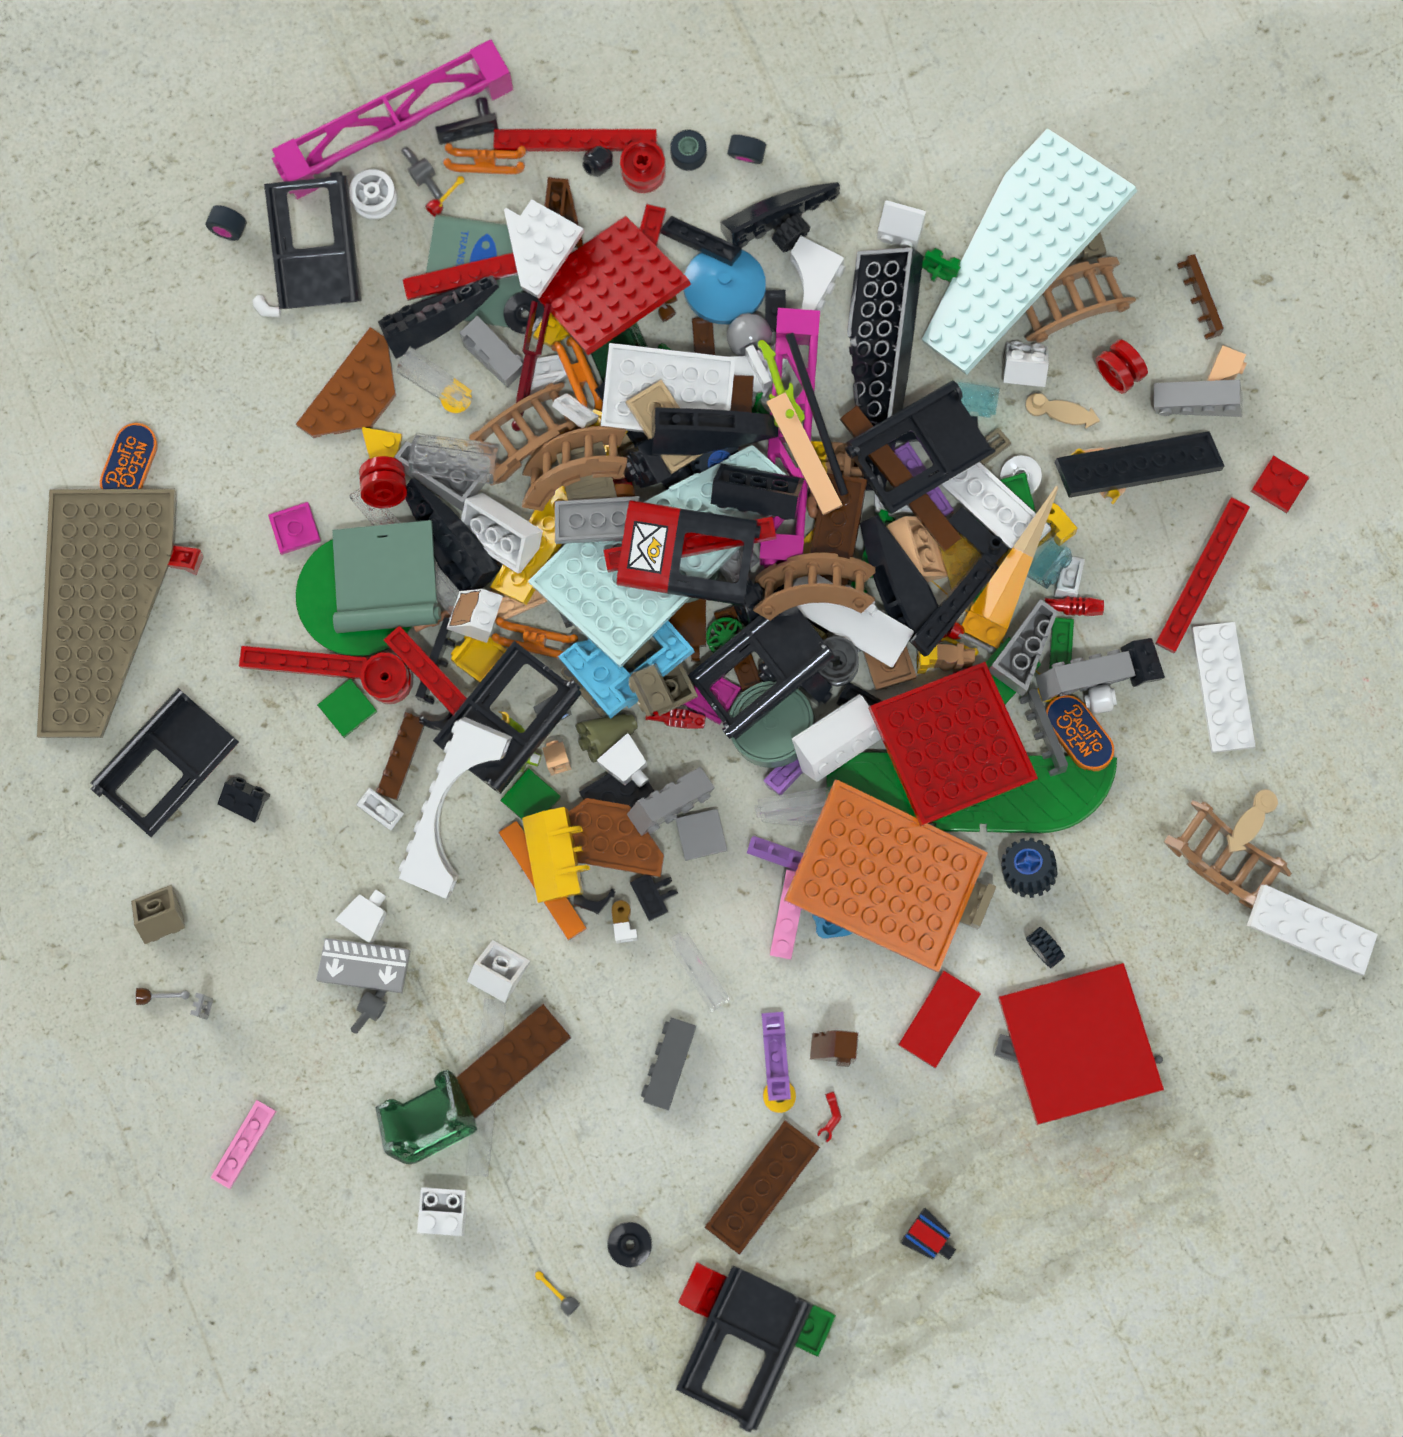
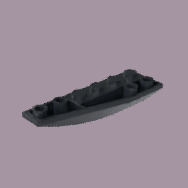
M836 182L813 185L772 196L721 221V232L728 242L743 248L749 241L755 238L760 239L768 231L780 228L781 224L785 223L791 216L796 214L802 216L808 210L813 211L817 209L821 203L836 199L838 194H840V184Z
M491 275L412 305H406L400 311L384 316L378 321V324L395 359L434 341L453 329L477 310L499 286L494 276Z
M657 407L652 411V455L696 456L778 437V427L774 423L773 415Z
M411 478L406 485L407 496L405 499L416 522L432 520L434 558L440 570L458 594L460 591L482 589L500 570L499 566L465 523L434 493L415 478Z
M876 515L860 523L868 562L875 567L873 578L888 616L914 631L912 639L939 605L927 581L880 517Z

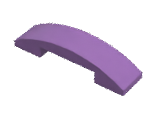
M762 1013L768 1100H789L791 1096L784 1013Z

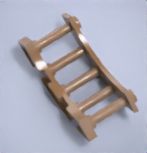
M1117 257L1097 259L1098 263L1089 264L1086 261L1067 267L1042 293L1055 321L1042 328L1031 305L1026 314L1034 333L1026 337V340L1041 343L1047 340L1048 336L1080 320L1102 313L1124 312L1128 310L1130 304L1135 302L1136 299L1135 297L1124 298L1113 275V268L1120 264ZM1095 275L1105 276L1115 298L1114 300L1106 301ZM1080 278L1088 279L1098 304L1085 308L1074 281ZM1062 284L1067 287L1077 310L1062 317L1051 292L1053 288Z
M563 382L555 385L553 383L548 384L544 389L520 400L492 419L479 431H475L469 436L470 440L464 447L468 449L477 446L492 468V474L487 478L491 486L505 482L523 466L521 461L529 455L532 456L545 443L564 433L581 429V427L564 415L563 417L567 422L561 425L555 424L541 404V402L550 399L554 402L555 399L560 397L558 393L565 386ZM532 406L548 427V432L539 437L534 435L520 414ZM512 418L528 439V444L520 450L514 448L501 429V426ZM493 432L508 453V459L502 464L497 462L484 443Z
M605 426L581 428L564 433L545 443L530 457L522 472V475L531 477V487L525 494L522 507L543 511L545 505L555 495V491L558 488L581 481V477L592 475L593 478L612 477L621 479L627 465V458L618 457L617 446L621 445L626 429ZM603 442V445H609V456H593V444ZM585 446V457L571 460V450ZM562 453V464L551 469V465L557 460L556 455Z
M809 553L789 557L786 562L778 565L775 563L755 577V583L765 588V599L759 602L753 608V611L770 621L787 609L809 603H832L862 613L875 601L874 597L864 593V583L875 573V567L853 557H850V559L838 557V554ZM817 575H832L833 584L817 583ZM808 576V584L793 587L794 579ZM841 577L856 582L855 589L841 586ZM784 584V590L774 593L778 587Z
M1193 800L1191 805L1198 813L1181 837L1176 839L1168 835L1164 841L1177 857L1184 856L1188 860L1186 865L1226 895L1231 892L1240 898L1239 903L1251 910L1261 885L1270 887L1279 872L1289 877L1292 874L1287 867L1286 861L1279 857H1271L1251 843L1243 845L1247 848L1245 851L1251 856L1234 880L1229 881L1221 875V869L1233 853H1229L1228 845L1213 866L1207 865L1202 860V854L1216 834L1220 832L1225 837L1228 834L1232 837L1233 830L1219 819L1213 812V808L1205 802L1198 803ZM1205 819L1212 826L1193 851L1188 847V841ZM1260 860L1272 868L1257 890L1250 894L1243 890L1241 885L1257 861Z

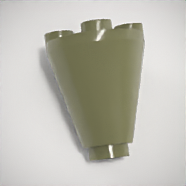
M632 714L615 715L611 719L609 717L584 720L575 725L581 739H578L579 746L582 751L587 750L592 763L597 762L598 758L627 733L631 736L634 730L638 729L637 722Z

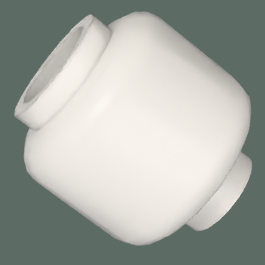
M1108 684L1090 687L1088 690L1089 695H1084L1086 707H1091L1094 714L1110 712L1113 710L1114 705H1117L1114 688L1111 689Z

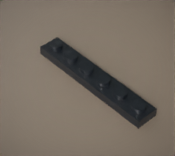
M986 553L979 556L911 639L910 643L924 657L932 652L998 570L999 567Z

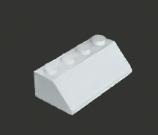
M484 493L465 499L461 520L477 537L491 557L516 573H521L539 550L543 530Z
M860 694L792 738L802 772L816 782L882 739L868 709L869 705Z

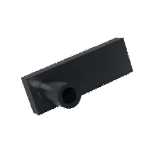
M480 97L475 101L478 117L436 126L439 144L442 145L493 133L494 129H498L495 113H490L487 98Z
M963 507L948 520L962 538L981 555L986 553L995 564L1009 550L999 536H994Z

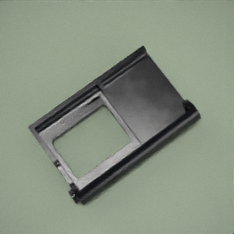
M795 606L778 614L771 621L759 615L688 674V677L723 722L724 728L722 730L729 739L733 737L737 740L834 660L836 656L799 608ZM752 652H756L776 677L777 681L738 715L731 717L713 694L711 687Z
M732 1265L676 1390L737 1420L740 1423L739 1427L751 1433L752 1429L757 1430L814 1304ZM727 1334L733 1335L766 1353V1357L741 1409L735 1408L702 1390L705 1379Z

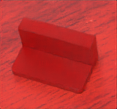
M696 1263L678 1303L695 1313L709 1318L727 1276L700 1263Z

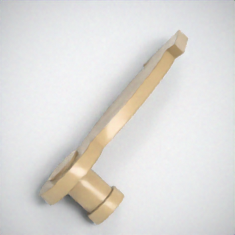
M1040 393L1031 394L1026 400V410L1033 416L1047 414L1052 419L1065 424H1086L1085 429L1100 422L1091 407L1088 412L1084 407L1063 400L1049 401Z
M1266 789L1259 791L1254 797L1253 807L1248 809L1237 821L1232 837L1229 834L1227 835L1229 853L1247 850L1243 845L1249 843L1258 834L1263 826L1265 814L1276 809L1278 799L1272 791Z

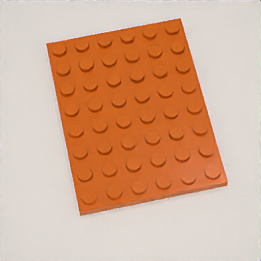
M835 780L784 901L930 970L939 972L988 852L930 824L920 826L917 818L839 780Z

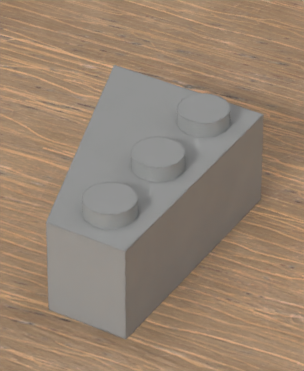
M478 316L459 332L464 347L507 388L521 375L524 360L517 353L513 354L509 346L502 339L500 340Z

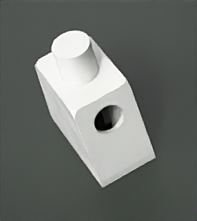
M628 733L597 759L598 764L624 785L633 780L640 788L649 780L642 772L647 767V762Z
M376 889L369 900L362 895H358L335 920L368 943L373 944L387 915L384 910L379 908L386 896Z

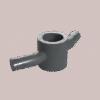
M404 147L401 152L412 165L408 168V172L418 186L425 183L435 199L443 196L431 179L436 173L428 160L423 158L418 161L410 149Z
M377 990L375 995L370 992L365 993L357 1007V1011L362 1014L351 1027V1031L354 1034L361 1030L369 1018L374 1021L380 1018L387 1005V1002L382 1000L387 991Z

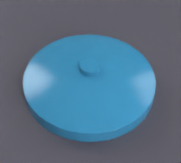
M742 250V254L732 266L700 253L690 262L684 274L691 283L690 286L683 290L687 304L696 315L711 323L731 324L742 314H754L765 296L766 279L764 271L759 262L744 250Z

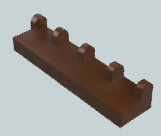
M1196 255L1187 256L1185 261L1177 264L1178 269L1186 268L1189 279L1184 280L1183 283L1185 286L1192 284L1197 297L1190 301L1192 305L1199 303L1204 315L1198 318V322H1207L1210 333L1204 335L1205 340L1221 336L1224 327Z
M407 712L404 713V719L400 730L397 732V738L393 749L390 751L386 768L383 770L379 787L376 790L377 794L398 801L425 727L419 723V717Z

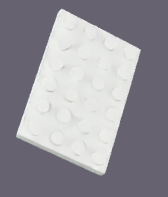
M609 343L601 426L644 432L625 402L660 380L663 381L680 408L730 411L735 358Z

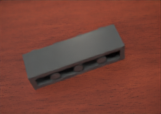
M672 1017L670 1022L665 1021L662 1034H665L663 1043L658 1042L655 1055H658L656 1064L651 1063L648 1076H651L649 1085H644L641 1097H644V1103L669 1111L696 1025Z

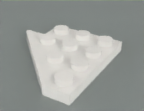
M531 199L521 215L507 208L504 209L521 288L540 298L583 235L584 229Z

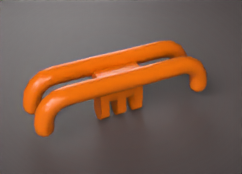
M450 143L445 144V150L450 155L474 158L475 164H457L451 162L448 158L444 159V166L454 172L513 175L523 172L525 168L523 162H518L517 166H496V159H520L524 157L526 149L523 146L519 147L518 151L460 149L453 147Z
M572 337L567 339V346L573 348L578 363L571 364L563 345L558 341L553 342L551 349L557 351L578 402L588 408L582 391L587 382L594 398V409L601 412L603 401L595 392L598 386L582 348Z
M501 617L496 618V624L503 629L523 633L524 642L504 638L497 633L491 636L493 642L502 646L510 647L515 641L528 652L558 659V656L564 651L545 647L547 639L568 644H574L578 641L576 634L565 635L512 623Z

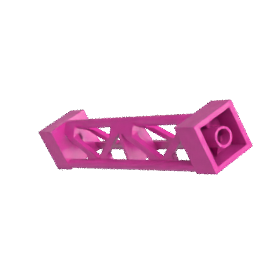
M490 39L470 49L469 52L296 139L293 138L273 148L272 151L275 157L271 159L284 182L315 179L313 175L329 169L338 161L371 144L385 141L397 133L399 134L411 128L425 117L461 99L472 97L486 89L489 97L494 101L513 91L510 72L493 41ZM471 59L473 68L477 73L446 74L447 71ZM449 82L464 84V88L409 114L411 105L431 84ZM414 89L412 94L394 112L388 101ZM383 103L389 116L360 119L358 117ZM370 125L377 127V132L322 158L321 155L326 146L343 128ZM326 133V136L308 154L305 160L298 146ZM319 188L289 191V194L294 193L296 199H299Z
M778 308L775 362L780 377L782 379L784 358L787 359L803 388L786 338L787 334L794 333L798 345H809L808 367L806 370L813 391H815L820 310ZM773 383L772 395L778 396ZM803 388L795 402L804 411L803 428L811 442L813 414ZM778 428V437L768 441L767 458L773 464H775L776 457L780 458L789 476L804 478L800 469L795 467L782 443H786ZM805 479L797 511L795 535L776 534L777 539L761 542L760 565H764V569L775 563L778 565L786 562L789 557L803 554L808 488ZM778 516L773 517L775 532L784 521V519Z

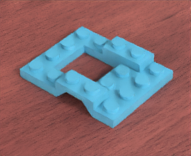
M667 621L652 636L662 649L633 672L656 663L662 677H664L692 655L694 649L673 625ZM591 640L576 642L558 656L560 661L610 719L626 706L630 708L638 702L639 699L636 693H633L629 687V677L633 672L629 674L623 666L620 668Z

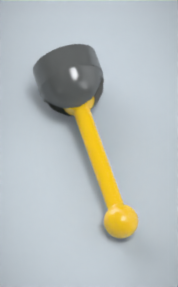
M541 1271L535 1273V1278L541 1280L561 1300V1310L569 1317L579 1307L580 1303L573 1297L565 1298L544 1278V1274Z

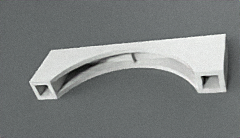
M800 235L791 251L790 261L795 266L802 282L804 299L801 309L820 310L821 312L826 303L824 300L826 295H830L835 288V279L837 277L840 278L845 270L844 257ZM776 344L770 347L774 352ZM731 356L735 358L734 375L754 376L753 398L756 397L758 392H763L761 402L765 403L769 395L772 394L773 380L771 388L764 391L747 357ZM784 358L782 366V379L786 373V370L784 368L788 363L787 359ZM764 360L762 363L765 369L769 368L767 361Z
M466 717L459 719L453 725V738L445 746L444 761L441 760L436 772L439 773L437 780H434L429 788V793H431L429 801L426 800L423 804L421 812L424 814L422 819L418 820L415 825L414 832L416 835L414 840H410L406 852H409L406 860L403 859L399 867L401 872L399 879L445 899L452 895L459 877L444 853L440 838V815L446 795L454 782L472 766L504 758L512 739L509 735Z

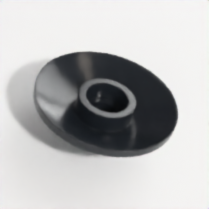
M522 292L513 295L504 307V320L507 326L519 334H526L529 316L523 318L522 313L528 311L530 314L532 301L538 303L532 332L536 331L543 319L544 307L538 298L530 293Z
M622 1223L615 1227L609 1235L608 1252L613 1261L620 1266L628 1268L639 1266L648 1259L651 1253V1236L638 1223ZM629 1240L634 1242V1248L632 1249L626 1247V1242Z

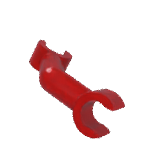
M834 1092L825 1094L832 1117L825 1128H821L817 1133V1136H819L822 1131H827L829 1137L826 1139V1142L831 1140L832 1132L842 1118Z

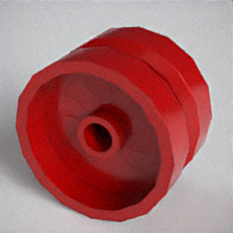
M638 140L624 148L620 158L621 176L624 184L636 193L647 194L658 189L666 175L665 157L661 148L649 140Z
M1122 339L1117 340L1110 346L1109 351L1102 352L1095 359L1096 367L1101 376L1115 391L1121 394H1125L1134 386V382H1140L1148 374V368L1141 355L1132 345Z
M379 456L368 459L361 465L359 469L361 499L365 504L382 509L397 506L404 501L407 496L405 467L401 461L393 457Z
M378 653L371 656L364 663L361 670V682L363 688L377 701L384 704H396L403 701L409 695L413 687V675L407 665L396 655Z

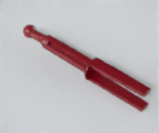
M535 301L531 303L522 349L525 357L516 403L530 396L537 357L542 355L551 304H545L536 352L529 351L538 303ZM514 420L511 424L514 431H521Z

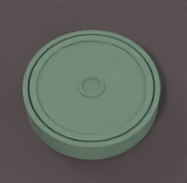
M762 682L745 690L734 702L729 715L731 717L738 715L776 682ZM797 689L737 740L733 737L731 740L741 756L750 763L765 768L782 767L798 759L792 738L815 724V716L809 701Z

